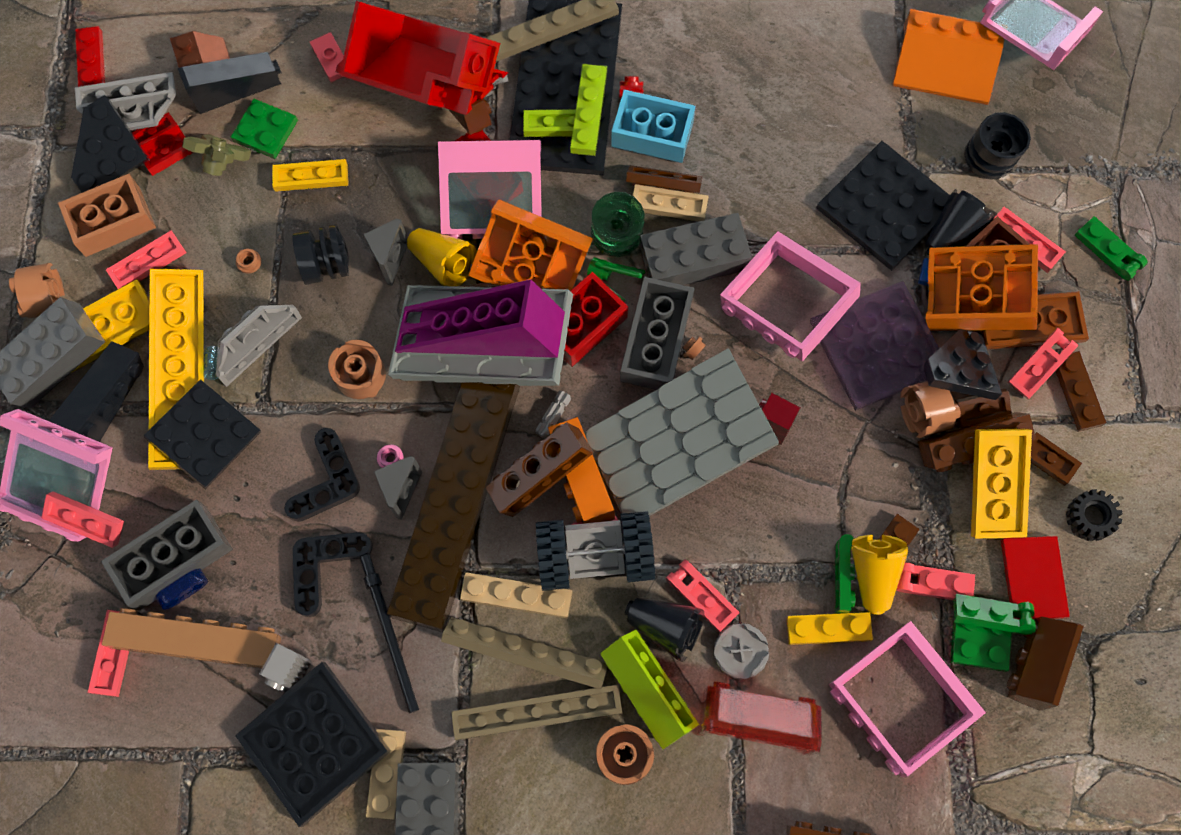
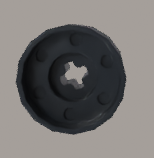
M1006 112L993 113L987 116L965 147L964 156L971 171L986 179H1000L1006 176L1030 146L1031 136L1028 127L1017 116Z
M336 224L329 225L330 237H328L325 227H319V240H315L311 230L293 233L294 253L305 285L323 282V270L327 269L331 279H337L336 267H338L341 277L349 276L348 250L345 239Z

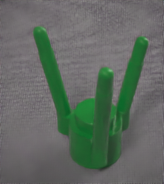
M593 257L587 270V276L593 272L602 281L603 279L607 281L612 272L636 278H642V275L646 273L643 269L611 263ZM610 288L623 302H625V299L622 296H620L616 291Z

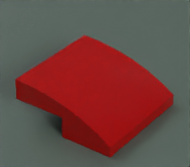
M169 112L163 115L157 126L141 128L132 132L150 159L144 164L152 176L194 153L182 148L185 135Z

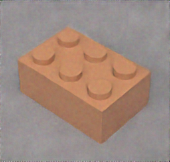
M130 174L58 203L72 241L85 257L156 228L141 189Z

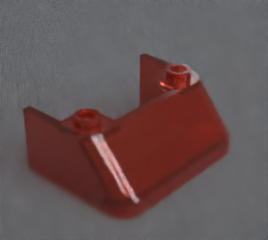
M714 682L713 686H707L704 690L698 736L710 733L804 751L803 755L807 756L820 753L822 742L821 706L816 705L815 699L799 697L798 701L738 691L730 689L731 685L723 682Z

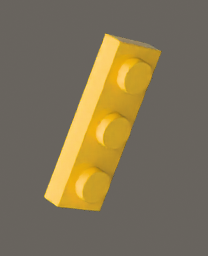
M346 159L272 165L273 189L276 192L348 186V163Z
M870 612L786 617L789 645L867 642L873 640Z

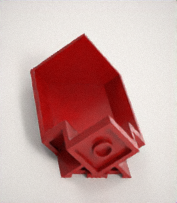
M359 1L355 3L343 60L337 64L335 71L340 73L339 75L463 115H467L472 110L471 105L477 99L482 100L494 88L493 83L498 78H504L509 73L494 68L501 44L499 42Z

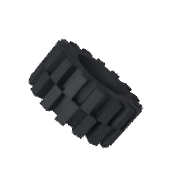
M1093 489L1089 492L1085 491L1073 499V502L1067 507L1070 510L1066 512V517H1070L1067 521L1068 526L1072 524L1074 526L1071 531L1073 533L1078 531L1080 533L1078 537L1081 539L1087 537V541L1095 539L1099 541L1119 529L1118 525L1122 523V519L1119 516L1123 513L1122 510L1116 509V507L1120 506L1119 502L1113 503L1111 501L1114 496L1110 494L1106 497V491L1101 490L1097 493V489ZM1088 506H1095L1102 512L1103 522L1100 525H1093L1086 519L1085 509Z

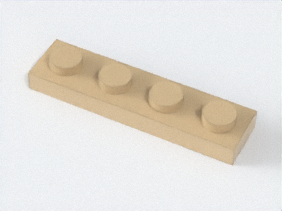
M465 572L460 600L568 619L572 590L542 591L541 585Z

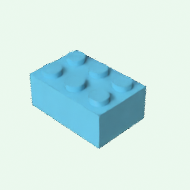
M624 90L612 128L611 147L682 163L694 122L696 106Z

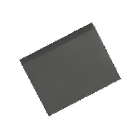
M394 219L364 234L374 260L387 284L391 286L394 283L407 248V235L400 219Z
M411 456L374 471L387 505L396 518L400 520L404 516L422 474L416 459Z

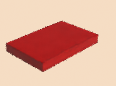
M1058 537L1003 538L1001 540L1009 603L1029 602L1033 604L1035 612L1032 617L1033 620L1041 616L1052 619L1069 618Z

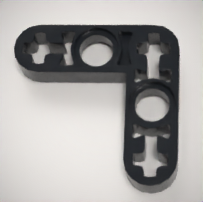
M331 428L319 430L314 438L315 445L330 480L292 496L287 500L284 507L285 513L293 521L301 522L353 499L360 491L359 481L343 444L335 430ZM328 435L330 438H333L330 442L335 451L330 452L326 444L323 443L325 436ZM336 457L344 459V465L339 470H333L330 467L332 459ZM345 475L346 480L353 484L350 486L351 491L346 492L342 489L344 484L339 476ZM321 491H327L330 496L325 504L316 503V495ZM309 497L310 502H311L312 505L314 506L313 509H311V507H310L309 505H306V504H308V501L306 500V498ZM296 503L304 506L298 515L292 512L295 509L294 505Z
M354 532L299 539L294 544L292 551L294 605L299 614L304 617H313L321 610L320 563L360 559L361 556L370 554L373 544L366 534ZM358 539L366 543V546H363L360 552L355 547L347 548L349 553L345 554L346 545L344 540H347L349 545L358 544ZM332 541L339 542V552L335 555H328L326 553V546ZM305 545L313 549L312 552H308V561L310 563L314 562V565L305 564V556L300 553V550H304ZM307 570L313 571L314 580L310 584L303 585L300 581L301 574ZM301 590L309 591L310 600L315 602L314 605L310 606V611L302 607V603L307 601V594L301 592Z

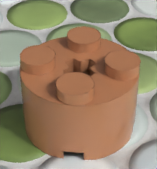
M52 263L17 268L14 278L9 279L10 289L12 293H16L19 302L17 303V310L20 317L37 318L60 296L65 295L62 280L57 269L51 270Z
M362 340L347 341L339 349L337 347L329 358L328 370L339 391L349 398L365 399L375 397L385 382L386 369L376 349L368 342Z
M925 381L905 387L901 391L900 399L905 397V405L901 406L903 419L911 433L917 432L919 434L916 436L918 438L950 430L953 428L956 419L960 418V408L954 403L950 390L931 387Z
M619 725L603 734L597 745L596 758L600 771L608 780L619 785H631L643 779L650 771L654 761V750L649 737L644 731L632 725ZM627 747L630 749L629 754L633 756V759L622 763L619 761L620 755L617 754V751H623Z

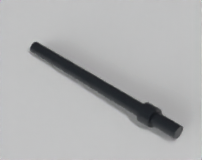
M366 554L360 557L365 574L363 580L366 589L370 590L408 713L411 714L419 711V707L390 616L387 614L388 610L380 588L382 582L379 573L375 572L370 554Z

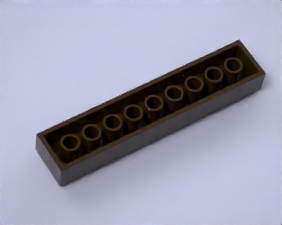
M461 383L387 614L392 619L444 632L488 493L485 487L491 483L520 389L518 384Z

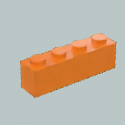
M578 417L548 427L549 435H551L557 426L567 422L578 427L586 439ZM561 447L557 451V456L560 453ZM592 454L565 476L567 483L563 484L567 498H573L576 507H573L572 510L577 523L606 522L615 519L613 505Z

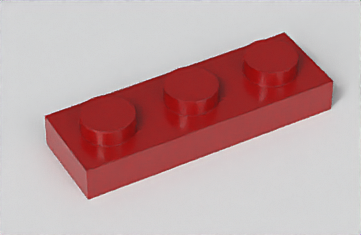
M94 26L75 29L78 87L105 83L103 33L101 28Z

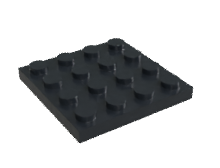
M882 140L817 204L816 209L892 271L932 231L950 194Z
M326 662L319 663L235 735L298 827L305 826L391 751Z

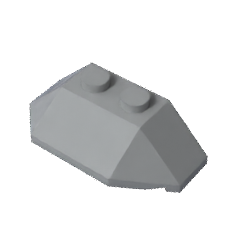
M173 72L76 87V109L83 114V109L106 95L130 130L157 126L176 96Z
M294 305L256 306L254 309L247 311L234 327L228 328L223 333L222 337L218 340L216 376L226 387L302 318Z

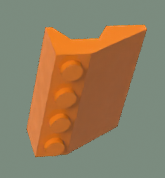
M910 9L903 29L905 31L896 65L893 86L988 105L1005 38L980 22Z
M499 199L492 208L490 221L468 276L485 283L501 286L531 279L541 289H568L571 291L593 238Z
M1038 244L929 248L928 311L925 318L928 330H1037Z

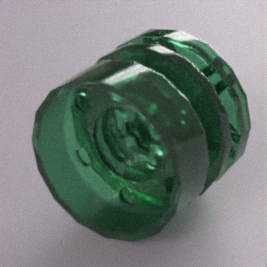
M625 192L605 194L596 202L592 209L591 237L593 238L594 245L600 252L608 256L622 257L632 253L639 246L640 235H643L645 219L642 204L634 196Z

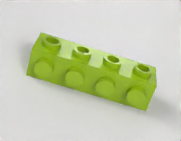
M637 630L620 637L600 653L607 667L618 680L622 690L627 694L637 713L644 720L662 750L699 725Z

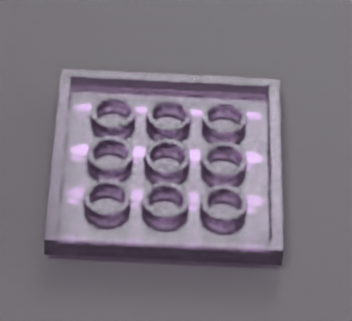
M904 281L857 299L820 341L855 411L900 393L905 387L927 381L923 364L940 349ZM829 311L811 318L810 324L813 329Z

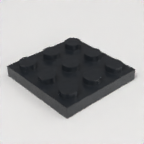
M200 379L144 434V438L206 490L261 433V430Z

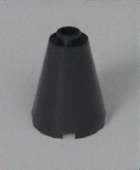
M955 189L950 194L925 243L926 254L929 256V248L963 247L994 220L993 213L990 212L987 215L983 210L986 205L974 195L964 190L958 194L957 189Z
M637 597L634 601L630 600L625 609V615L629 624L681 662L687 659V656L683 654L686 649L692 651L701 632L703 622L699 620V615L705 616L704 610L697 607Z

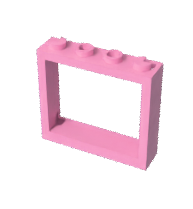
M777 231L720 294L721 308L728 316H735L741 320L743 325L749 330H756L762 334V337L768 343H775L780 346L789 357H796L803 362L860 297L861 283ZM777 256L785 259L842 296L802 343L737 301Z
M911 621L829 684L832 688L830 691L832 697L838 704H844L851 712L848 714L850 720L856 727H862L869 735L866 739L872 748L877 752L880 750L887 758L885 761L887 767L893 774H899L901 777H907L986 713ZM901 639L904 640L964 714L905 763L843 686Z

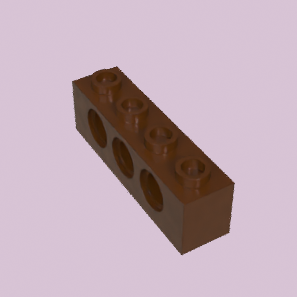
M566 422L557 426L553 433L545 440L536 443L532 450L524 457L516 459L512 466L504 473L496 475L493 481L485 488L499 513L514 517L594 454L580 429ZM561 447L559 455L556 456L558 449ZM540 464V468H539L538 472H536V469H537L538 465Z

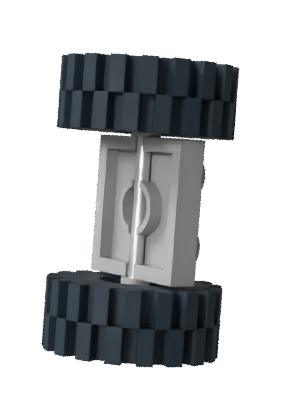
M648 511L624 513L620 515L621 519L616 521L565 525V531L563 520L536 522L537 553L542 591L570 588L568 561L570 579L625 574L626 572L627 583L655 580L654 548Z

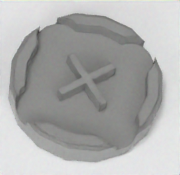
M734 624L726 627L718 635L714 643L713 655L717 666L724 674L733 679L745 680L755 677L764 669L769 659V648L766 637L759 629L750 624Z

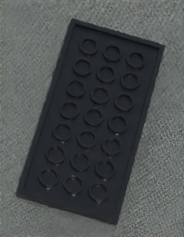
M529 0L526 22L582 0ZM616 3L619 8L618 15L521 52L509 141L540 140L541 170L604 176L622 3ZM583 64L607 66L595 156L572 154L570 149L572 136L524 137V110H576Z

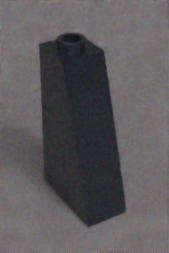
M268 52L178 68L184 87L200 114L281 84L278 77L282 73L276 59L271 60Z

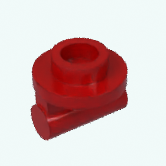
M624 76V81H620L619 98H622L624 90L643 94L644 81H639V76Z

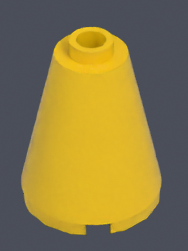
M423 228L412 231L407 238L408 249L443 286L458 287L469 278L468 270L471 264H473L477 253L476 247L470 242Z
M873 535L859 536L853 539L851 549L862 604L872 614H883L891 608L908 555L907 543L899 538L882 535V540H873Z

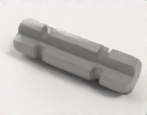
M558 391L554 398L555 402L551 403L542 418L543 422H540L535 432L541 438L546 439L550 436L548 427L557 424L564 412V407H567L571 400V396L568 393Z

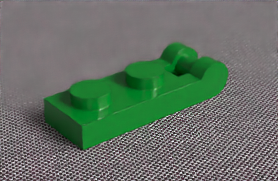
M1095 216L1074 235L1126 281L1131 280L1136 275L1137 270L1143 269L1148 264V260L1144 255L1136 253ZM1125 259L1129 264H1124L1122 260Z
M849 534L841 536L835 544V614L849 613L851 607H855V591H851V580L855 578V565L851 564L850 557L852 541L855 538Z
M962 594L955 595L953 600L955 623L1027 635L1036 631L1035 620L1032 619L1035 613L1034 606L1029 602L1015 604Z

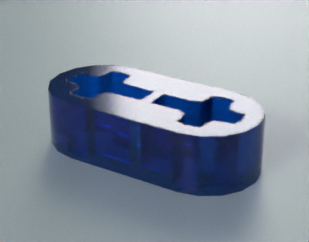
M195 569L160 591L156 595V599L163 610L170 609L202 589L208 583V579L202 569Z

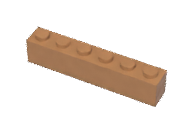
M120 608L119 613L109 612L102 646L110 649L263 668L276 643L280 644L281 636L274 633L275 629L268 627H258L257 631L247 630V625L231 623L230 627L219 626V621L203 619L202 624L192 623V618L175 616V620L164 619L165 615L160 613L148 612L146 617L136 615L137 611Z

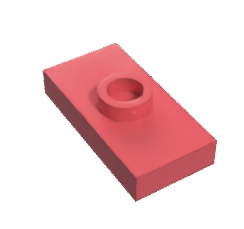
M329 32L310 41V45L330 82L344 77L339 75L340 73L335 72L337 64L343 60L344 55L332 33Z

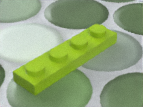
M583 64L570 148L572 154L596 155L607 66Z

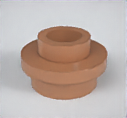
M243 249L237 254L236 266L241 272L253 273L261 266V257L255 250ZM248 260H253L252 263L245 265Z
M700 336L697 339L691 337L682 347L685 350L683 353L685 358L688 356L693 360L706 346Z

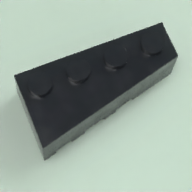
M111 341L50 418L49 422L100 442L135 381L143 371L144 365L139 353Z

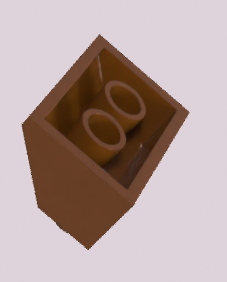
M1042 616L1035 619L1036 631L1032 634H1024V637H1026L1024 647H1021L1017 652L1015 662L1018 663L1016 672L1012 673L1008 679L1007 689L1010 690L1007 697L1038 711L1058 707L1084 627L1081 624Z

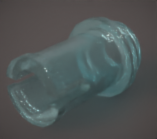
M209 346L204 351L203 376L208 380L218 379L216 376L218 347Z

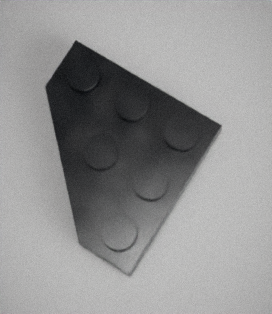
M103 95L83 109L71 174L72 180L81 193L127 175L150 160L108 96Z
M960 329L923 364L928 385L931 387L997 400L1002 395L983 335L980 333Z

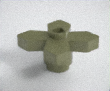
M211 134L202 135L201 139L184 137L182 148L189 151L202 153V171L215 176H221L223 171L226 170L227 164L233 163V159L247 161L251 154V150L239 145L226 144V140Z

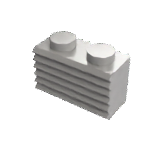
M276 643L259 674L266 677L265 684L277 690L287 692L289 688L303 678L302 675L306 674L305 670L309 669L308 665L311 664V660Z

